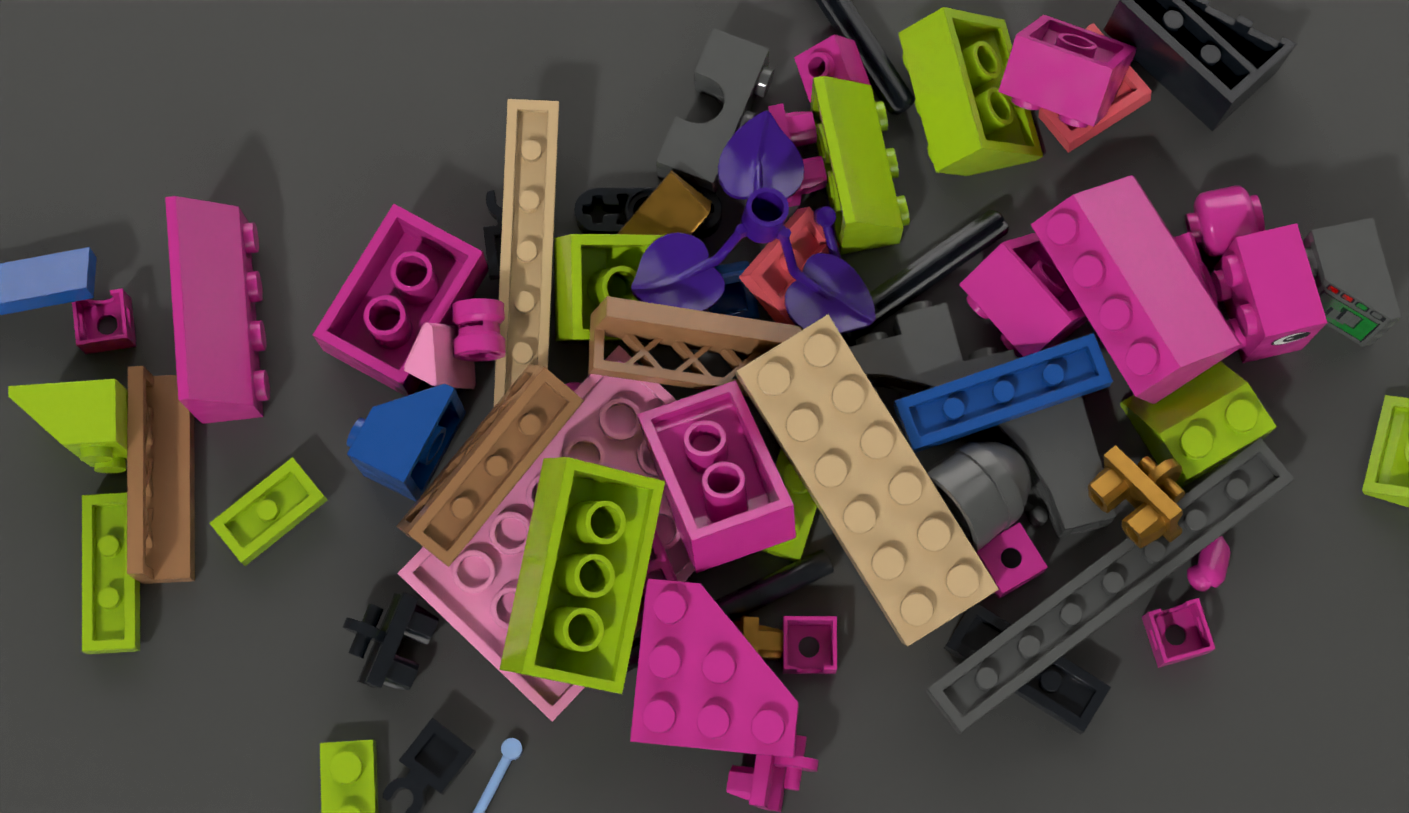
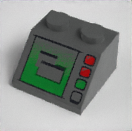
M1368 218L1310 231L1303 240V244L1328 322L1326 325L1362 347L1373 345L1402 318L1374 219Z

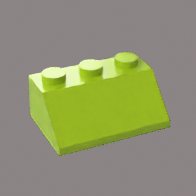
M942 7L898 33L903 49V62L909 72L916 98L915 107L921 117L928 142V155L937 173L970 176L1036 161L1043 157L1031 111L1012 103L1011 96L998 92L1012 49V43L1004 19Z
M828 76L814 77L810 111L813 112L816 126L818 155L822 156L826 170V192L829 205L836 213L834 228L837 242L840 244V255L900 244L903 226L909 225L910 219L905 196H896L893 179L899 177V169L894 148L886 149L882 132L888 131V120L883 101L875 102L871 85Z

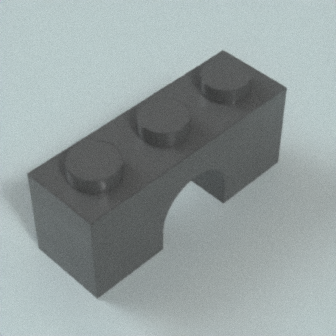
M712 29L694 71L695 91L716 99L722 106V110L717 117L706 123H692L678 117L674 118L656 160L657 178L663 180L672 170L692 187H703L716 194L720 185L718 163L724 147L742 125L756 116V113L751 112L756 96L764 98L771 85L775 69L769 67V48L721 30Z

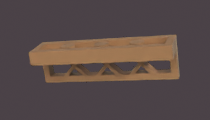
M607 296L590 315L588 374L700 390H709L736 380L742 395L748 396L740 381L732 379L736 371L803 329L796 325ZM605 336L621 338L635 355L626 363L604 360ZM640 341L648 342L649 344L644 347ZM658 344L671 346L684 363L676 370L663 369L649 351ZM690 349H695L699 351L693 354L690 351ZM707 351L719 353L733 370L725 377L712 376L698 358ZM738 356L748 357V358H746V359L742 362V360H741ZM640 360L644 366L635 365V363ZM689 367L693 373L683 371Z
M529 364L396 527L449 567L584 400L546 367Z
M144 366L128 367L127 574L142 584L195 581L194 415L178 400L177 375L153 376Z

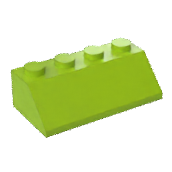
M570 457L543 459L499 670L618 694L623 693L665 481Z

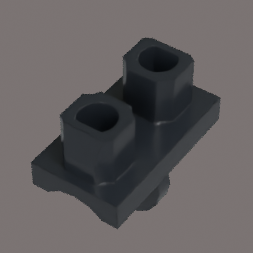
M405 592L402 595L394 593L380 629L376 627L384 609L373 604L368 605L362 621L346 618L343 628L356 634L348 652L349 654L363 659L370 641H374L357 682L372 688H382L384 685L402 690L411 689L419 664L396 655L403 636L428 645L439 622V618L416 605L419 598Z

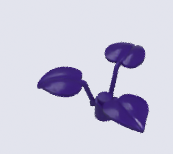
M768 110L759 113L742 125L727 142L719 158L718 178L725 193L735 199H748L741 218V224L736 226L734 233L711 258H709L705 244L692 235L678 232L669 233L658 238L643 254L631 285L633 296L641 302L707 311L719 301L725 289L724 279L714 267L727 257L737 243L746 236L757 243H769L778 239L782 246L789 274L796 279L788 287L784 299L787 313L796 326L805 329L826 315H829L840 334L870 327L876 319L875 308L869 290L854 268L843 259L832 254L817 253L808 258L803 271L798 268L790 242L791 231L784 224L789 212L787 199L793 196L801 186L804 178V163L794 143L780 129Z

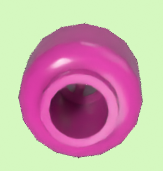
M1236 185L1202 192L1194 201V212L1185 214L1187 232L1194 235L1196 243L1200 242L1202 250L1209 257L1223 256L1236 237L1265 231L1264 215L1258 196H1250L1242 186Z

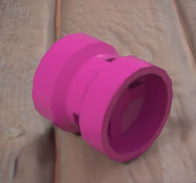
M474 298L457 301L452 304V322L458 326V336L453 340L454 358L462 361L480 362L493 361L505 357V338L500 335V324L505 319L504 303L502 301Z

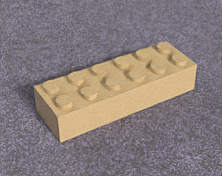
M829 315L816 321L736 371L735 375L901 643L908 647L999 590Z

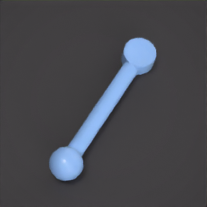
M508 738L502 743L501 752L503 756L473 813H485L511 761L518 759L522 755L523 747L519 740Z

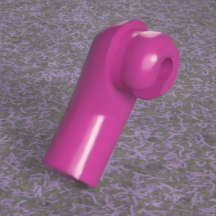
M1223 535L1200 552L1197 565L1191 566L1187 570L1188 581L1196 591L1205 592L1211 586L1217 588L1226 578L1231 553L1230 547Z

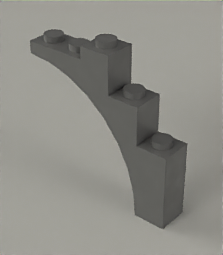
M920 301L904 307L902 314L896 315L893 326L895 336L888 338L886 332L873 333L860 338L857 341L858 345L849 347L873 387H885L910 394H916L1016 359L1014 349L999 353L998 347H987L970 353L968 355L969 360L963 361L947 303L933 306L931 301ZM1082 396L984 429L997 442L1012 447L1024 459L1030 471L1031 482L1044 501L1058 538L1107 527L1117 517L1115 508L1109 513L1103 512L1090 499L1088 494V485L1103 470Z

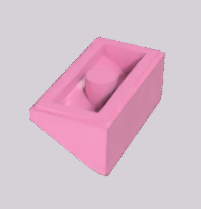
M425 322L406 360L404 371L435 387L447 384L453 388L474 389L476 385L474 362L462 361L453 357V340L458 336V326Z

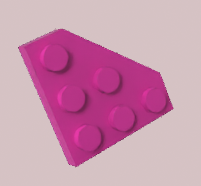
M647 579L630 742L794 758L799 702L766 664L759 653L701 583Z

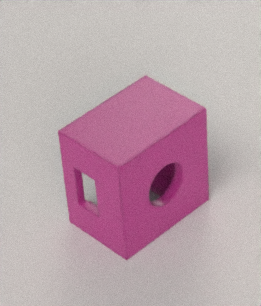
M123 288L110 290V294L113 297L107 300L86 299L72 302L76 346L85 354L137 347L132 298ZM108 316L114 317L118 323L117 329L112 334H102L99 331L100 321Z
M1020 522L994 537L986 546L976 552L999 589L995 592L998 599L1043 574L1048 568ZM1013 548L1020 553L1021 563L1018 567L1008 568L1003 565L1001 554L1005 549Z
M1199 598L1186 601L1170 609L1161 611L1160 608L1142 616L1158 668L1205 655L1216 649ZM1178 625L1184 630L1185 640L1182 644L1172 645L1167 641L1165 632L1169 626Z
M783 616V674H836L837 616ZM812 637L817 640L819 652L815 656L805 657L800 653L799 643L803 638Z

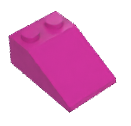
M736 380L637 414L660 480L665 481L664 493L696 573L796 538L794 504Z

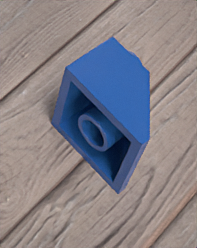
M442 384L374 406L366 419L360 417L353 425L346 445L350 447L347 455L362 475L417 502L425 491L466 414L455 388Z

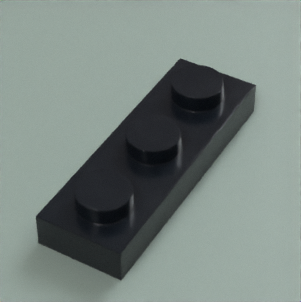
M977 603L967 610L944 649L965 661L1010 627L1011 624ZM1061 657L1016 691L1015 694L1081 735L1085 732L1111 687L1066 658Z

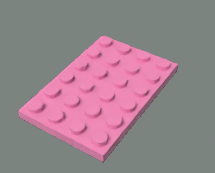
M619 345L605 360L626 363L632 357ZM590 374L574 391L584 400L583 403L449 567L422 547L397 573L552 722L585 687L499 670L543 459L570 457L659 479L637 414L677 401L658 383ZM663 490L656 531L677 580L685 582L695 569L680 537ZM642 595L634 635L642 627L644 595Z

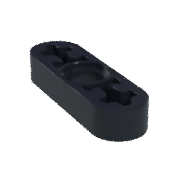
M612 187L586 190L578 197L574 208L579 229L584 234H618L624 227V225H620L619 214H606L603 216L602 223L595 224L592 221L591 215L584 213L593 211L595 203H603L606 212H620L619 202H627L625 212L628 222L634 215L636 207L645 202L657 187ZM693 187L711 201L710 212H714L713 214H708L704 219V223H701L691 234L698 239L706 238L714 234L721 225V201L713 191L703 187Z

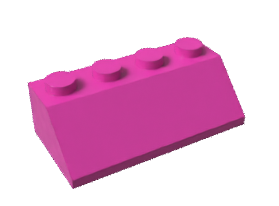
M1133 175L1073 194L1030 224L1135 397L1155 404L1243 347Z
M179 196L165 197L178 400L202 424L263 417L262 401L270 399V384L267 371L260 370L259 351L266 350V333L263 321L256 320L255 302L263 300L259 271H253L251 253L259 252V237L255 222L249 223L239 206Z

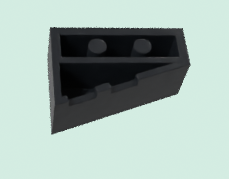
M1119 0L1103 30L1112 39L1137 47L1134 59L1212 132L1277 73L1297 45V43L1285 37L1278 41L1252 28L1253 21L1240 14L1237 19H1234L1208 6L1210 0Z

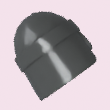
M967 442L954 449L948 456L926 470V473L966 537L972 536V547L976 552L1022 516L1031 490V476L1026 462L1015 449L999 442Z

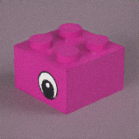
M1297 223L1236 237L1214 267L1215 271L1212 272L1211 277L1216 288L1218 301H1224L1229 316L1227 322L1243 346L1238 349L1242 363L1302 350L1328 323Z

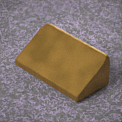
M671 170L618 234L667 235L679 232L691 235L710 213L711 201Z

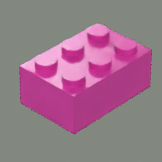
M393 204L316 328L313 336L324 352L404 396L414 394L422 380L405 372L404 365L420 329L425 322L456 326L452 322V304L457 301L472 299L488 273V265L484 253Z

